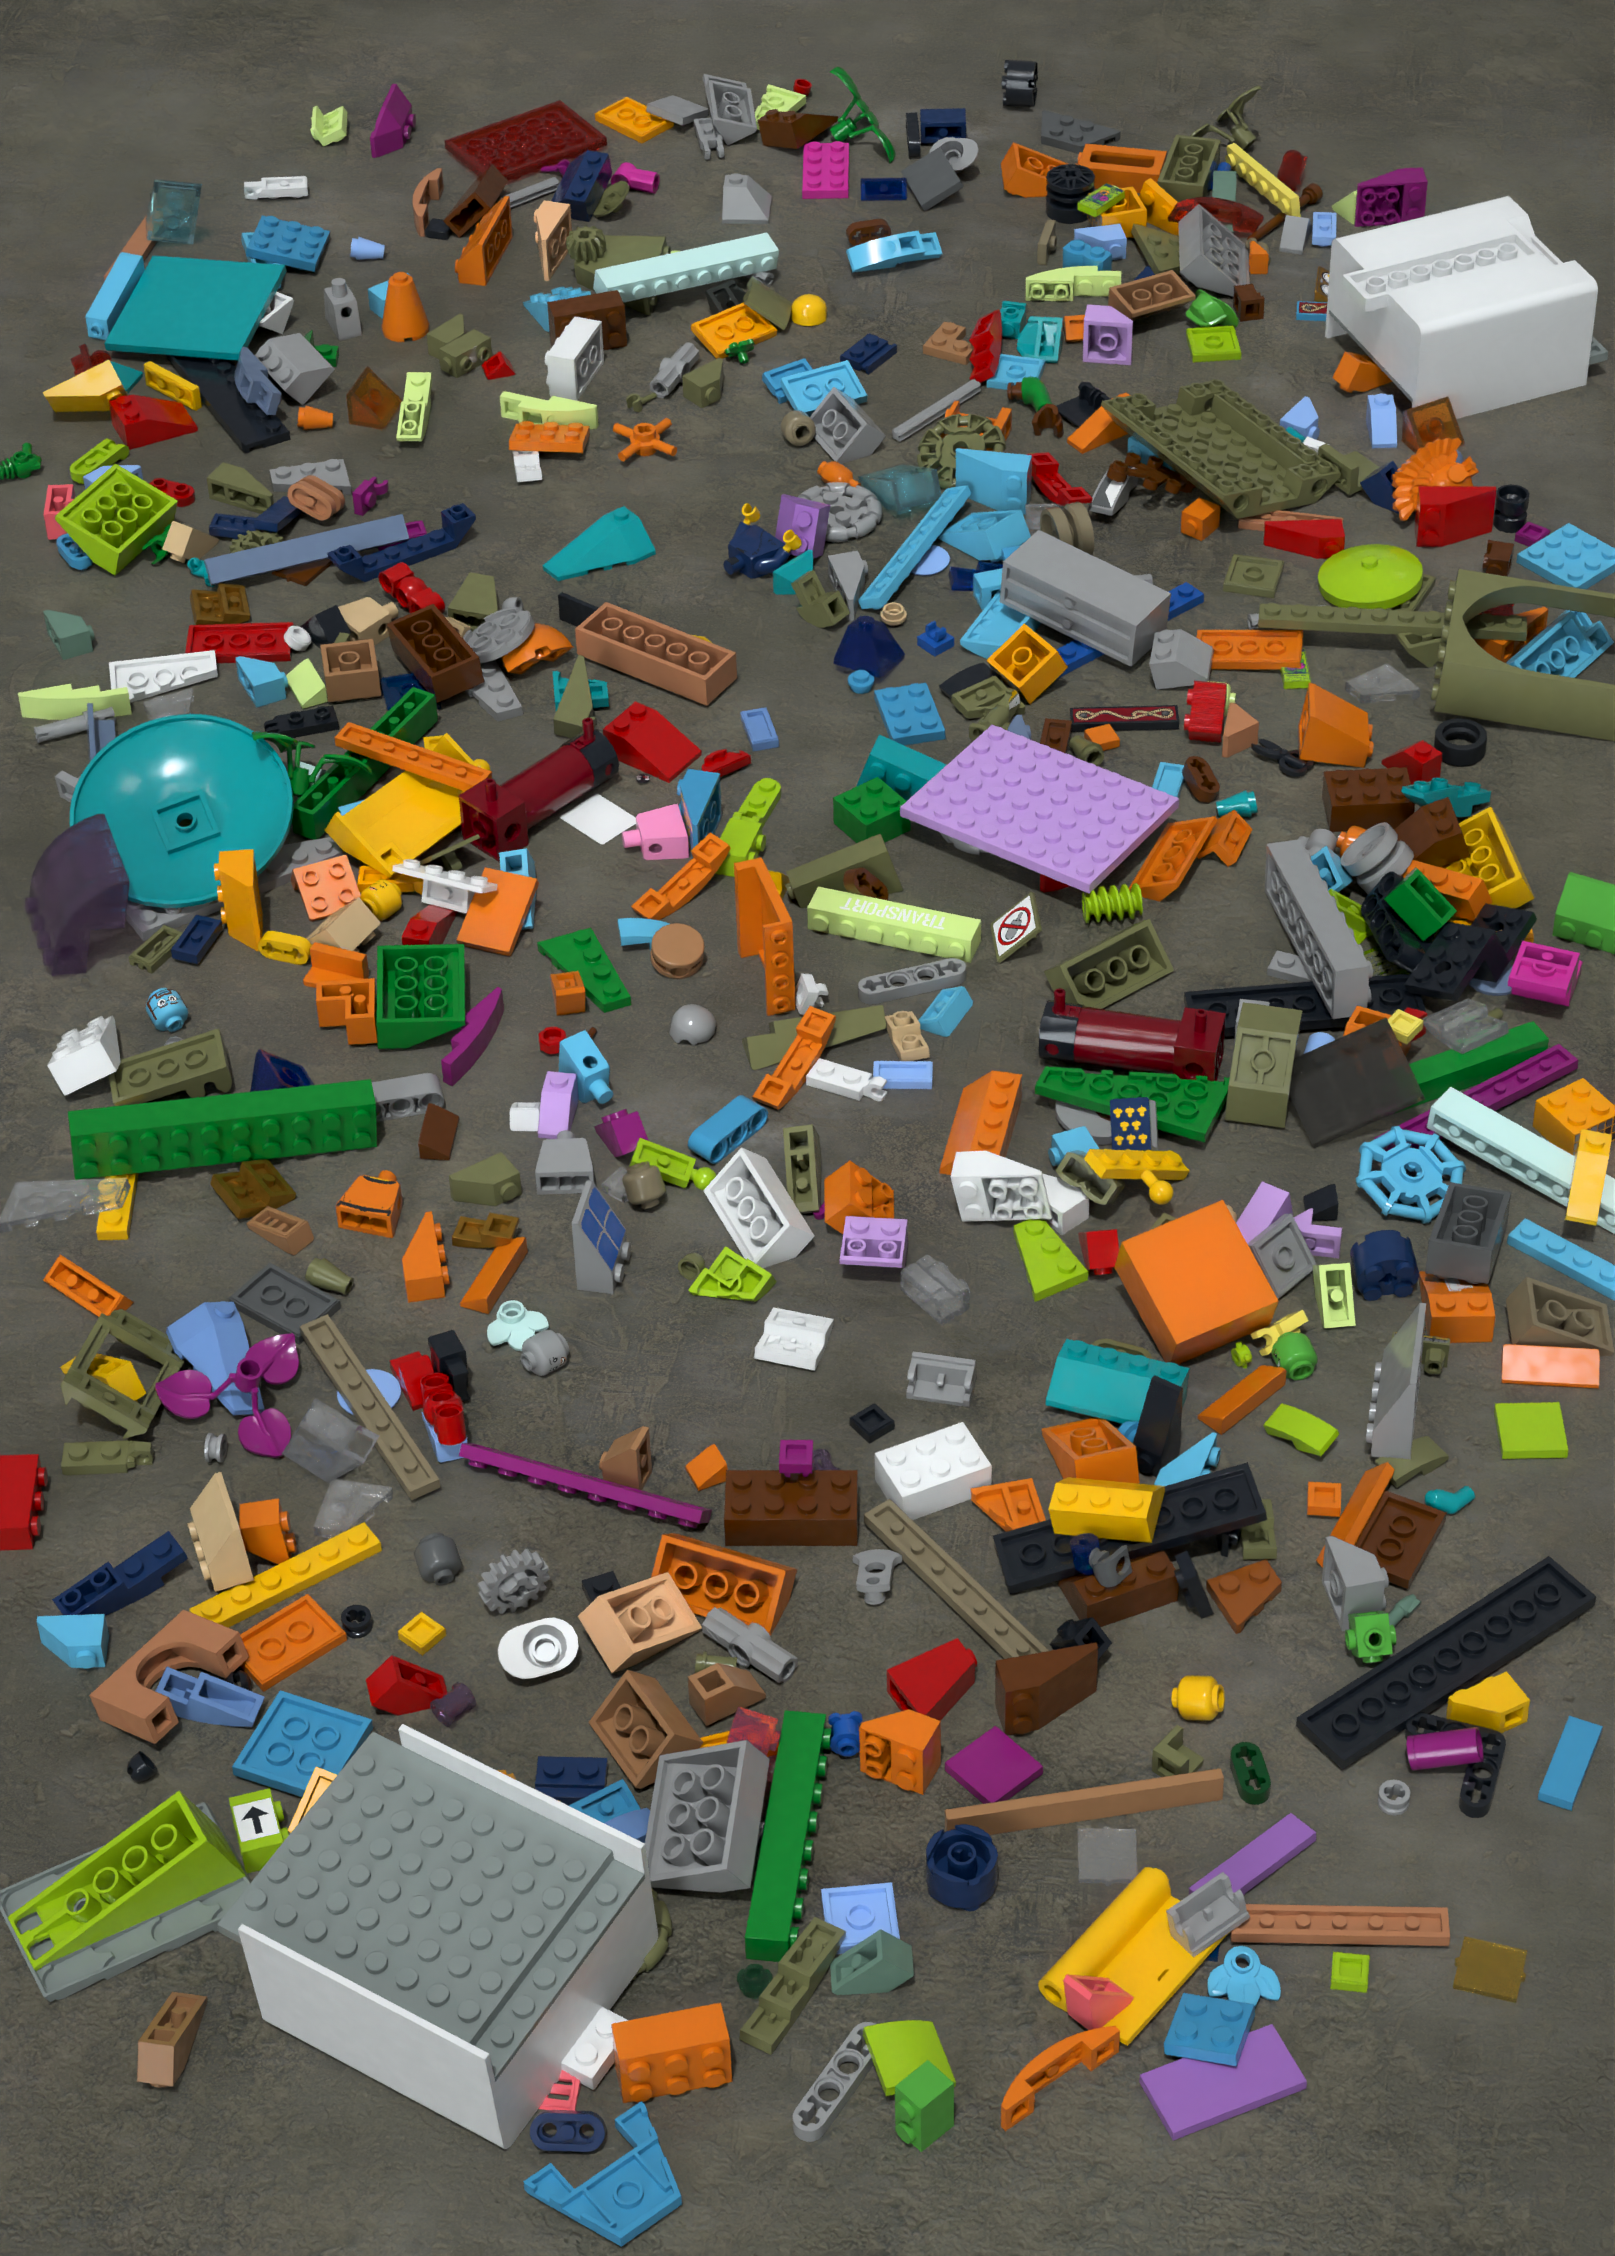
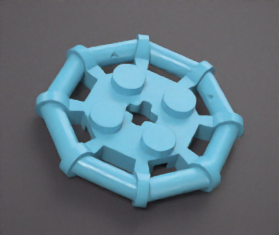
M1392 1126L1389 1132L1371 1142L1362 1143L1359 1148L1361 1154L1359 1174L1355 1181L1357 1186L1363 1188L1382 1209L1381 1213L1388 1216L1391 1214L1420 1220L1423 1224L1430 1223L1432 1218L1438 1216L1449 1186L1442 1183V1175L1451 1176L1450 1182L1462 1184L1466 1166L1463 1161H1459L1442 1143L1439 1135L1436 1133L1429 1135L1404 1130L1400 1126ZM1392 1143L1395 1144L1396 1147L1387 1152L1383 1149ZM1409 1143H1413V1144H1417V1145H1422V1146H1419L1418 1149L1410 1148V1147H1411V1144H1409ZM1432 1151H1434L1439 1156L1443 1163L1434 1155ZM1373 1159L1381 1162L1380 1171H1371ZM1405 1169H1408L1410 1172L1415 1170L1417 1172L1416 1177L1407 1175ZM1382 1183L1391 1193L1389 1199L1376 1184ZM1435 1194L1443 1198L1429 1205L1428 1198ZM1398 1199H1399L1402 1203L1407 1204V1205L1398 1204V1203H1397ZM1414 1202H1416L1418 1207H1413V1206H1408V1205L1413 1204Z

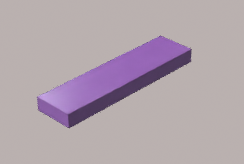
M1290 1813L1189 1888V1895L1221 1872H1224L1229 1877L1233 1892L1235 1893L1240 1889L1244 1895L1315 1842L1316 1832Z

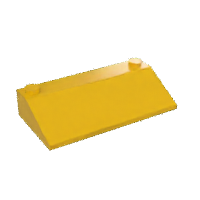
M448 733L442 736L437 746L433 749L434 752L478 767ZM405 770L342 816L339 812L335 813L324 831L343 851L390 878L397 873L392 871L393 865L402 864L405 859L415 860L461 825L458 796L465 791Z

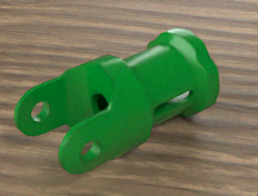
M171 524L164 528L162 534L155 535L141 548L144 550L150 546L155 553L156 559L151 564L160 562L169 554V552L162 550Z

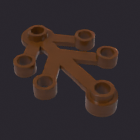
M1131 452L1127 453L1124 462L1115 460L1113 464H1110L1106 474L1108 478L1117 482H1125L1127 476L1144 478L1142 486L1152 491L1157 490V487L1167 482L1165 490L1172 494H1179L1180 491L1191 493L1193 488H1196L1195 485L1181 474L1162 466L1164 462L1162 459L1150 456L1147 465L1140 462L1142 458L1139 455Z

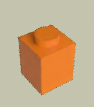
M1200 497L1182 511L1181 533L1203 541L1219 528L1220 506Z

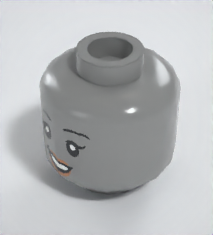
M543 1330L523 1342L522 1354L520 1356L521 1362L526 1370L532 1371L538 1376H545L566 1364L569 1346L560 1333H555L552 1330Z

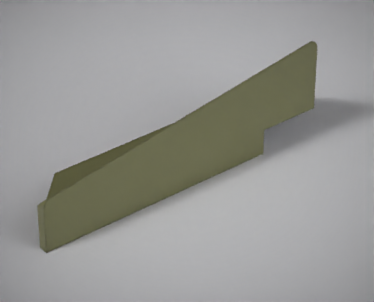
M883 1005L830 1013L836 1016V1021L825 1048L885 1029L886 1020ZM802 1017L770 1022V1034L742 1039L743 1047L752 1070H758L781 1062L797 1036L796 1027Z

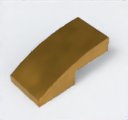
M490 1212L487 1220L460 1216L452 1235V1246L490 1248L510 1244L519 1224V1218Z

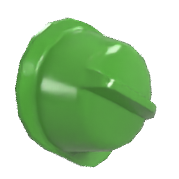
M1198 289L1195 292L1196 299L1186 311V317L1201 328L1215 327L1219 324L1236 328L1239 325L1238 317L1229 305L1203 290Z

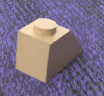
M172 521L162 550L171 553V559L185 563L186 559L190 560L194 557L200 559L218 544L219 539L192 527Z

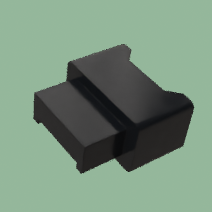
M450 1330L430 1336L428 1338V1345L431 1351V1364L434 1373L446 1374L449 1377V1383L452 1385L453 1391L461 1397L462 1402L470 1400L467 1392L469 1373L467 1370L466 1351L456 1332Z

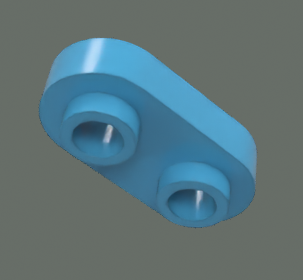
M68 533L58 537L56 541L58 552L72 568L84 570L93 564V561Z

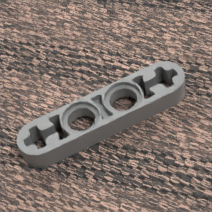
M949 958L869 976L859 981L858 997L861 1002L872 1005L957 986L966 980V964L960 959ZM922 976L932 977L931 980H921L919 978ZM896 982H901L905 985L897 987L893 986L892 984Z
M862 2022L853 2028L794 2110L793 2131L800 2140L813 2142L820 2139L874 2064L867 2045L863 2047V2055L860 2053V2050L862 2048L861 2039L864 2040L863 2027L875 2025L876 2023ZM844 2062H854L859 2067L856 2072L846 2074L839 2070V2066ZM825 2089H834L839 2093V2096L835 2100L826 2101L820 2098L819 2093ZM816 2108L818 2110L816 2113V2124L809 2123L807 2126L803 2125V2120L809 2122L812 2119Z

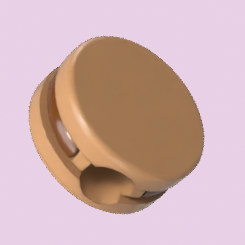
M680 923L663 926L652 938L651 963L660 974L673 979L690 977L702 966L705 948L704 940L701 934L691 926Z

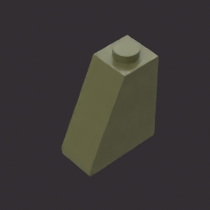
M469 572L448 607V617H452L470 626V630L473 632L485 622L483 618L498 611L494 576Z

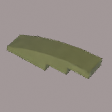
M817 1917L813 1918L779 1961L778 1973L759 1996V2006L740 2029L739 2040L770 2055L774 2052L828 1970L846 1937L845 1930Z

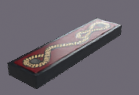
M1177 705L1070 708L1071 732H1084L1085 729L1110 724L1114 731L1179 729Z

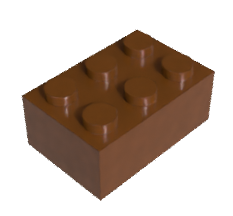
M618 290L547 302L550 344L552 347L556 339L564 332L565 326L569 325L574 317L602 321L603 350L627 346L625 305Z
M1407 767L1324 771L1322 800L1329 831L1345 832L1351 826H1358L1368 830L1376 824L1383 822L1388 823L1393 829L1398 827L1415 810V804L1401 792L1402 786L1411 785Z

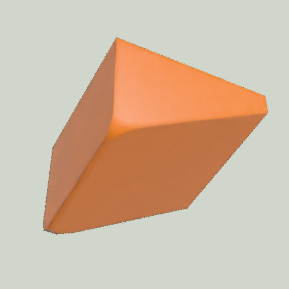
M1251 241L1250 274H1267L1269 254L1255 241Z
M713 1444L685 1466V1469L698 1491L725 1482L728 1467L720 1451Z

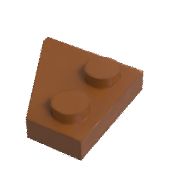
M1266 1559L1206 1581V1590L1235 1634L1241 1633L1245 1622L1252 1615L1257 1616L1264 1609V1605L1268 1601H1272L1281 1592L1282 1587L1281 1580Z

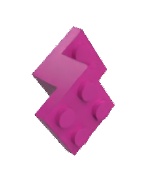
M1522 941L1508 979V986L1512 987L1511 994L1569 1006L1582 970L1583 961H1579L1580 953Z

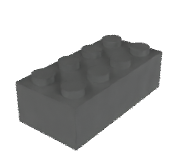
M1450 1182L1429 1239L1425 1273L1444 1279H1462L1472 1284H1488L1508 1224L1511 1192Z

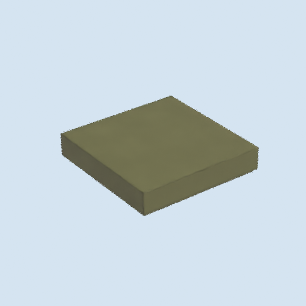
M1233 554L1223 583V591L1275 598L1284 570V561Z

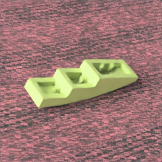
M71 684L18 693L22 717L64 720L83 715L82 712L87 711V703H93V712L112 707L115 713L114 717L132 714L127 687L100 691L99 685L72 690Z

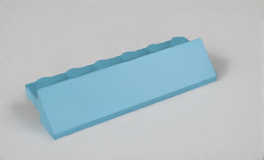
M1565 610L1506 663L1525 670L1575 678L1609 648L1614 641L1601 621L1592 623L1586 613Z

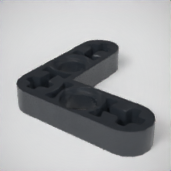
M1420 1713L1407 1721L1405 1729L1406 1740L1409 1735L1478 1727L1482 1738L1484 1758L1483 1762L1467 1765L1460 1791L1459 1808L1462 1813L1471 1818H1481L1487 1815L1491 1808L1506 1747L1504 1736L1493 1729L1426 1713ZM1419 1728L1425 1729L1423 1733H1418L1417 1731ZM1487 1744L1494 1745L1492 1750L1486 1749ZM1483 1768L1490 1771L1492 1776L1489 1778H1479L1473 1771ZM1475 1790L1481 1791L1478 1803L1471 1802Z

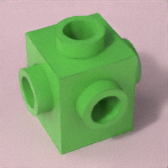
M1371 1611L1348 1614L1349 1629L1345 1630V1642L1347 1649L1352 1650V1655L1362 1658L1363 1663L1383 1661V1655L1393 1654L1392 1645H1396V1631L1394 1625L1389 1624L1387 1612Z

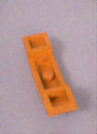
M710 832L691 850L693 858L657 892L650 888L631 906L632 909L645 919L661 920L674 913L696 896L711 880L731 849L730 846Z
M809 1006L796 1027L797 1036L772 1076L766 1074L752 1096L753 1100L779 1110L795 1096L805 1083L806 1075L820 1058L836 1021L835 1015Z
M1109 2026L1077 2033L1055 2043L1031 2060L1016 2076L1004 2096L1001 2104V2127L1006 2132L1033 2113L1035 2094L1082 2062L1090 2071H1093L1119 2053L1120 2030L1116 2026Z

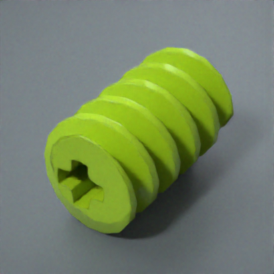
M1134 883L1130 891L1128 886L1123 884L1118 892L1117 887L1111 885L1108 893L1104 886H1100L1097 895L1094 889L1085 895L1082 892V910L1085 923H1089L1091 915H1094L1097 922H1100L1102 914L1106 915L1108 922L1112 921L1113 913H1117L1120 921L1123 920L1125 912H1128L1131 920L1134 919L1136 911H1139L1142 916L1143 906L1140 886Z

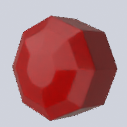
M546 1027L538 1034L540 1050L547 1054L559 1053L560 1041L566 1039V1032L559 1027Z

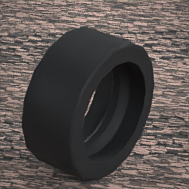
M1455 718L1446 720L1437 727L1434 748L1442 752L1443 762L1454 766H1469L1476 764L1484 757L1487 732L1479 723L1469 719ZM1463 739L1473 744L1456 745L1450 743L1449 740Z

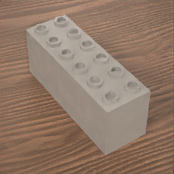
M1038 530L1003 561L1000 603L1132 667L1152 648L1155 632L1167 630L1171 593L1043 531Z

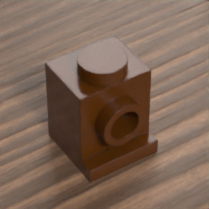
M1253 284L1234 286L1233 308L1240 322L1264 319V296L1256 292Z
M1488 540L1487 553H1485L1483 560V569H1487L1486 573L1509 576L1514 544Z

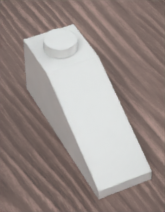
M1043 1174L1052 1212V1219L1044 1220L1052 1229L1060 1235H1064L1089 1218V1198L1083 1193L1081 1188L1069 1185L1061 1178Z

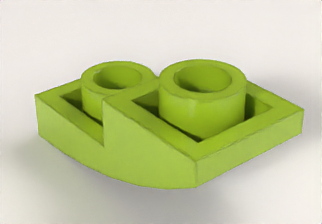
M1283 1403L1279 1405L1263 1425L1267 1434L1292 1440L1296 1450L1322 1456L1339 1435L1336 1428L1320 1418Z

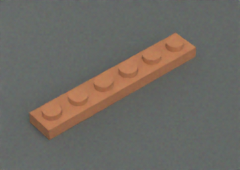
M1246 1904L1250 1918L1230 1932L1231 1942L1419 1946H1449L1450 1943L1448 1908Z

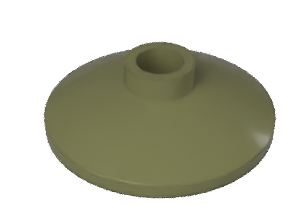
M619 181L608 187L604 191L593 215L595 217H602L611 212H618L623 207V201L629 192L628 183Z

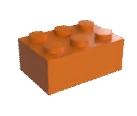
M721 2002L611 2024L615 2069L623 2103L633 2101L644 2102L654 2097L669 2094L680 2095L689 2090L704 2087L715 2088L732 2082L730 2038Z

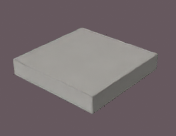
M671 95L648 103L646 111L683 126L694 122V119L707 117L709 109Z
M1292 1213L1282 1215L1247 1243L1278 1299L1313 1271L1312 1265H1317Z

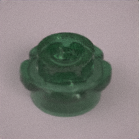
M750 1964L746 1969H741L737 1974V1982L740 1983L739 1989L746 1997L752 1999L759 1998L773 1979L770 1970L763 1969V1966L760 1964Z

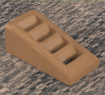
M269 1206L246 1223L250 1230L292 1255H296L314 1240L308 1221Z

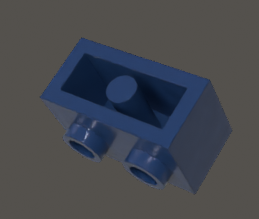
M920 109L921 143H936L945 137L966 138V109Z

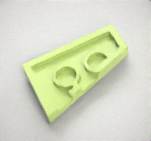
M768 84L767 92L761 98L762 103L755 111L757 129L760 130L757 120L763 117L767 111L778 109L781 112H796L806 104V95Z

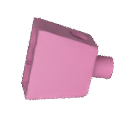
M678 804L640 813L636 816V830L622 832L624 848L640 846L643 859L689 858L688 835Z

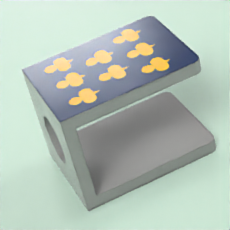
M1148 1097L1111 1099L1112 1150L1159 1151L1156 1102Z

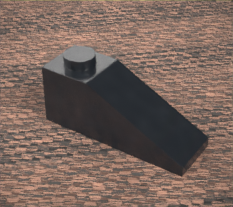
M1156 1375L1151 1379L1133 1444L1136 1446L1138 1470L1157 1478L1160 1469L1179 1455L1183 1388Z

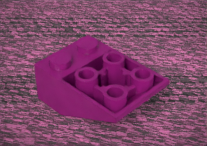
M1423 167L1397 169L1357 184L1354 226L1392 225L1424 217L1428 181Z

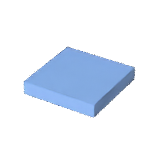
M892 1882L821 1889L824 1921L846 1931V1937L836 1955L845 1953L880 1929L900 1939Z

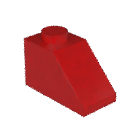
M1422 740L1382 759L1381 764L1386 768L1407 767L1412 785L1415 781L1429 782L1432 778H1440L1442 752Z
M1117 1229L1079 1232L1085 1268L1094 1269V1275L1112 1274L1119 1253Z
M393 1655L366 1679L371 1705L397 1716L445 1706L450 1702L443 1675Z

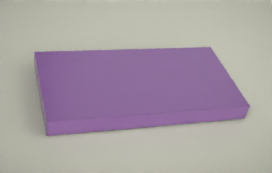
M1273 2024L1249 2032L1237 2066L1182 2058L1140 2074L1139 2083L1172 2140L1306 2089L1307 2080Z

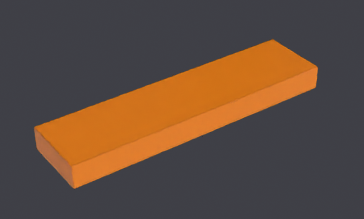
M1388 1462L1365 1471L1330 1536L1355 1545L1394 1474L1395 1469ZM1325 1545L1316 1559L1322 1568Z

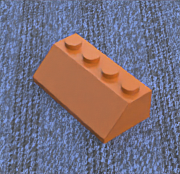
M504 196L484 214L480 223H477L473 235H470L467 246L463 247L462 255L455 262V273H458L459 283L487 285L513 238L510 196Z
M992 1070L963 1088L939 1169L940 1174L951 1175L956 1152L988 1151L1006 1158L1022 1101V1074Z
M669 1533L662 1534L651 1578L668 1572L694 1614L706 1617L714 1607L717 1609L722 1608L747 1625L752 1622L761 1625L771 1636L789 1603L797 1569L680 1534Z

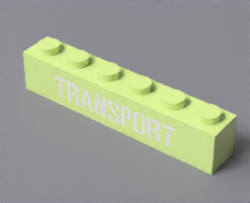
M818 886L807 907L809 930L944 958H957L971 963L981 942L980 919Z

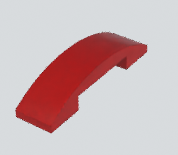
M1049 452L1026 454L1032 455V477L1039 489L1049 500L1064 506L1074 502L1082 504L1092 503L1093 498L1082 486L1071 487L1058 473L1059 463Z

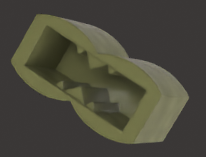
M1079 1150L1067 1152L1056 1169L1059 1177L1069 1185L1081 1187L1083 1193L1090 1200L1098 1204L1107 1205L1114 1203L1126 1185L1124 1180L1101 1179L1084 1160L1086 1152Z

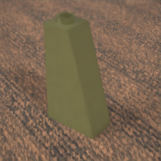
M881 834L786 871L790 881L785 884L791 900L797 899L800 908L808 907L818 886L848 892L844 887L843 878L845 872L853 868L863 867L884 883L888 894L903 891Z

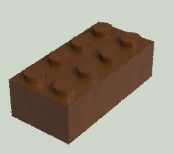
M434 604L386 624L392 649L429 693L435 694L437 703L484 683L479 656Z
M726 1470L725 1546H857L858 1470H812V1474L809 1473L807 1477H803V1473H790V1477H786L784 1473H779V1470Z

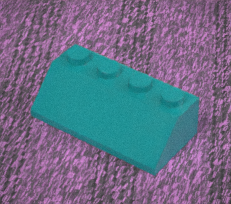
M1066 1339L1056 1359L1045 1405L1122 1424L1127 1421L1139 1422L1149 1385L1154 1375L1183 1388V1407L1187 1397L1190 1368L1179 1366L1172 1362L1166 1363L1150 1359L1143 1355L1116 1351L1113 1348L1086 1344L1079 1340Z

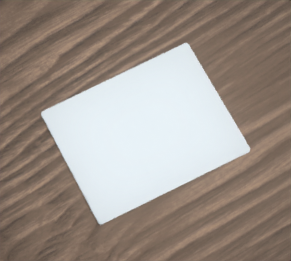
M599 794L593 795L560 816L562 820L601 845L636 824L634 816Z

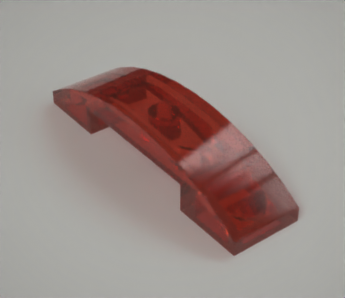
M1196 197L1182 200L1176 203L1168 216L1169 222L1179 223L1185 215L1200 204L1218 221L1232 223L1233 231L1254 233L1264 220L1263 215L1243 204L1214 197Z

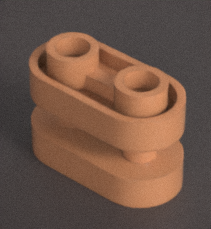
M308 475L294 483L287 492L288 499L293 506L321 521L330 518L342 510L345 505V498L340 490L314 475Z

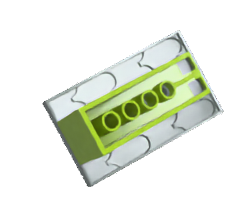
M179 1790L106 1845L0 1890V1911L43 1997L52 2002L55 1999H64L104 1978L109 1980L164 1951H172L212 1930L214 1932L219 1931L217 1924L252 1881L211 1808L205 1802L195 1805Z

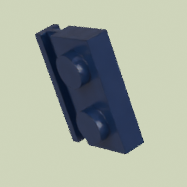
M867 334L840 355V362L848 360L853 369L858 371L866 370V374L869 375L897 353V344L889 345L887 340L876 335Z
M538 1756L535 1790L569 1806L606 1787L608 1760L607 1758Z

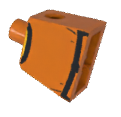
M383 1170L377 1178L366 1175L359 1176L336 1204L338 1228L393 1238L403 1204L401 1185L396 1181L395 1174L391 1171Z

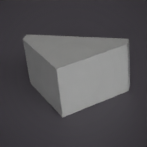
M1286 215L1279 252L1303 254L1312 232L1309 218Z

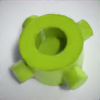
M1237 1342L1235 1344L1236 1348L1231 1350L1232 1359L1238 1367L1247 1368V1363L1252 1361V1354L1245 1344L1242 1345V1342Z

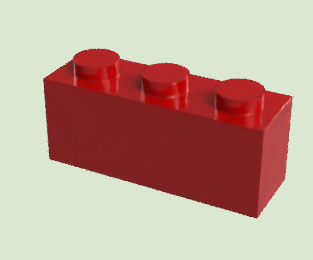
M39 1454L0 1455V1551L32 1550L35 1536L40 1535L41 1523L38 1511H43L44 1494L41 1489L47 1486L48 1475L47 1468L41 1467Z

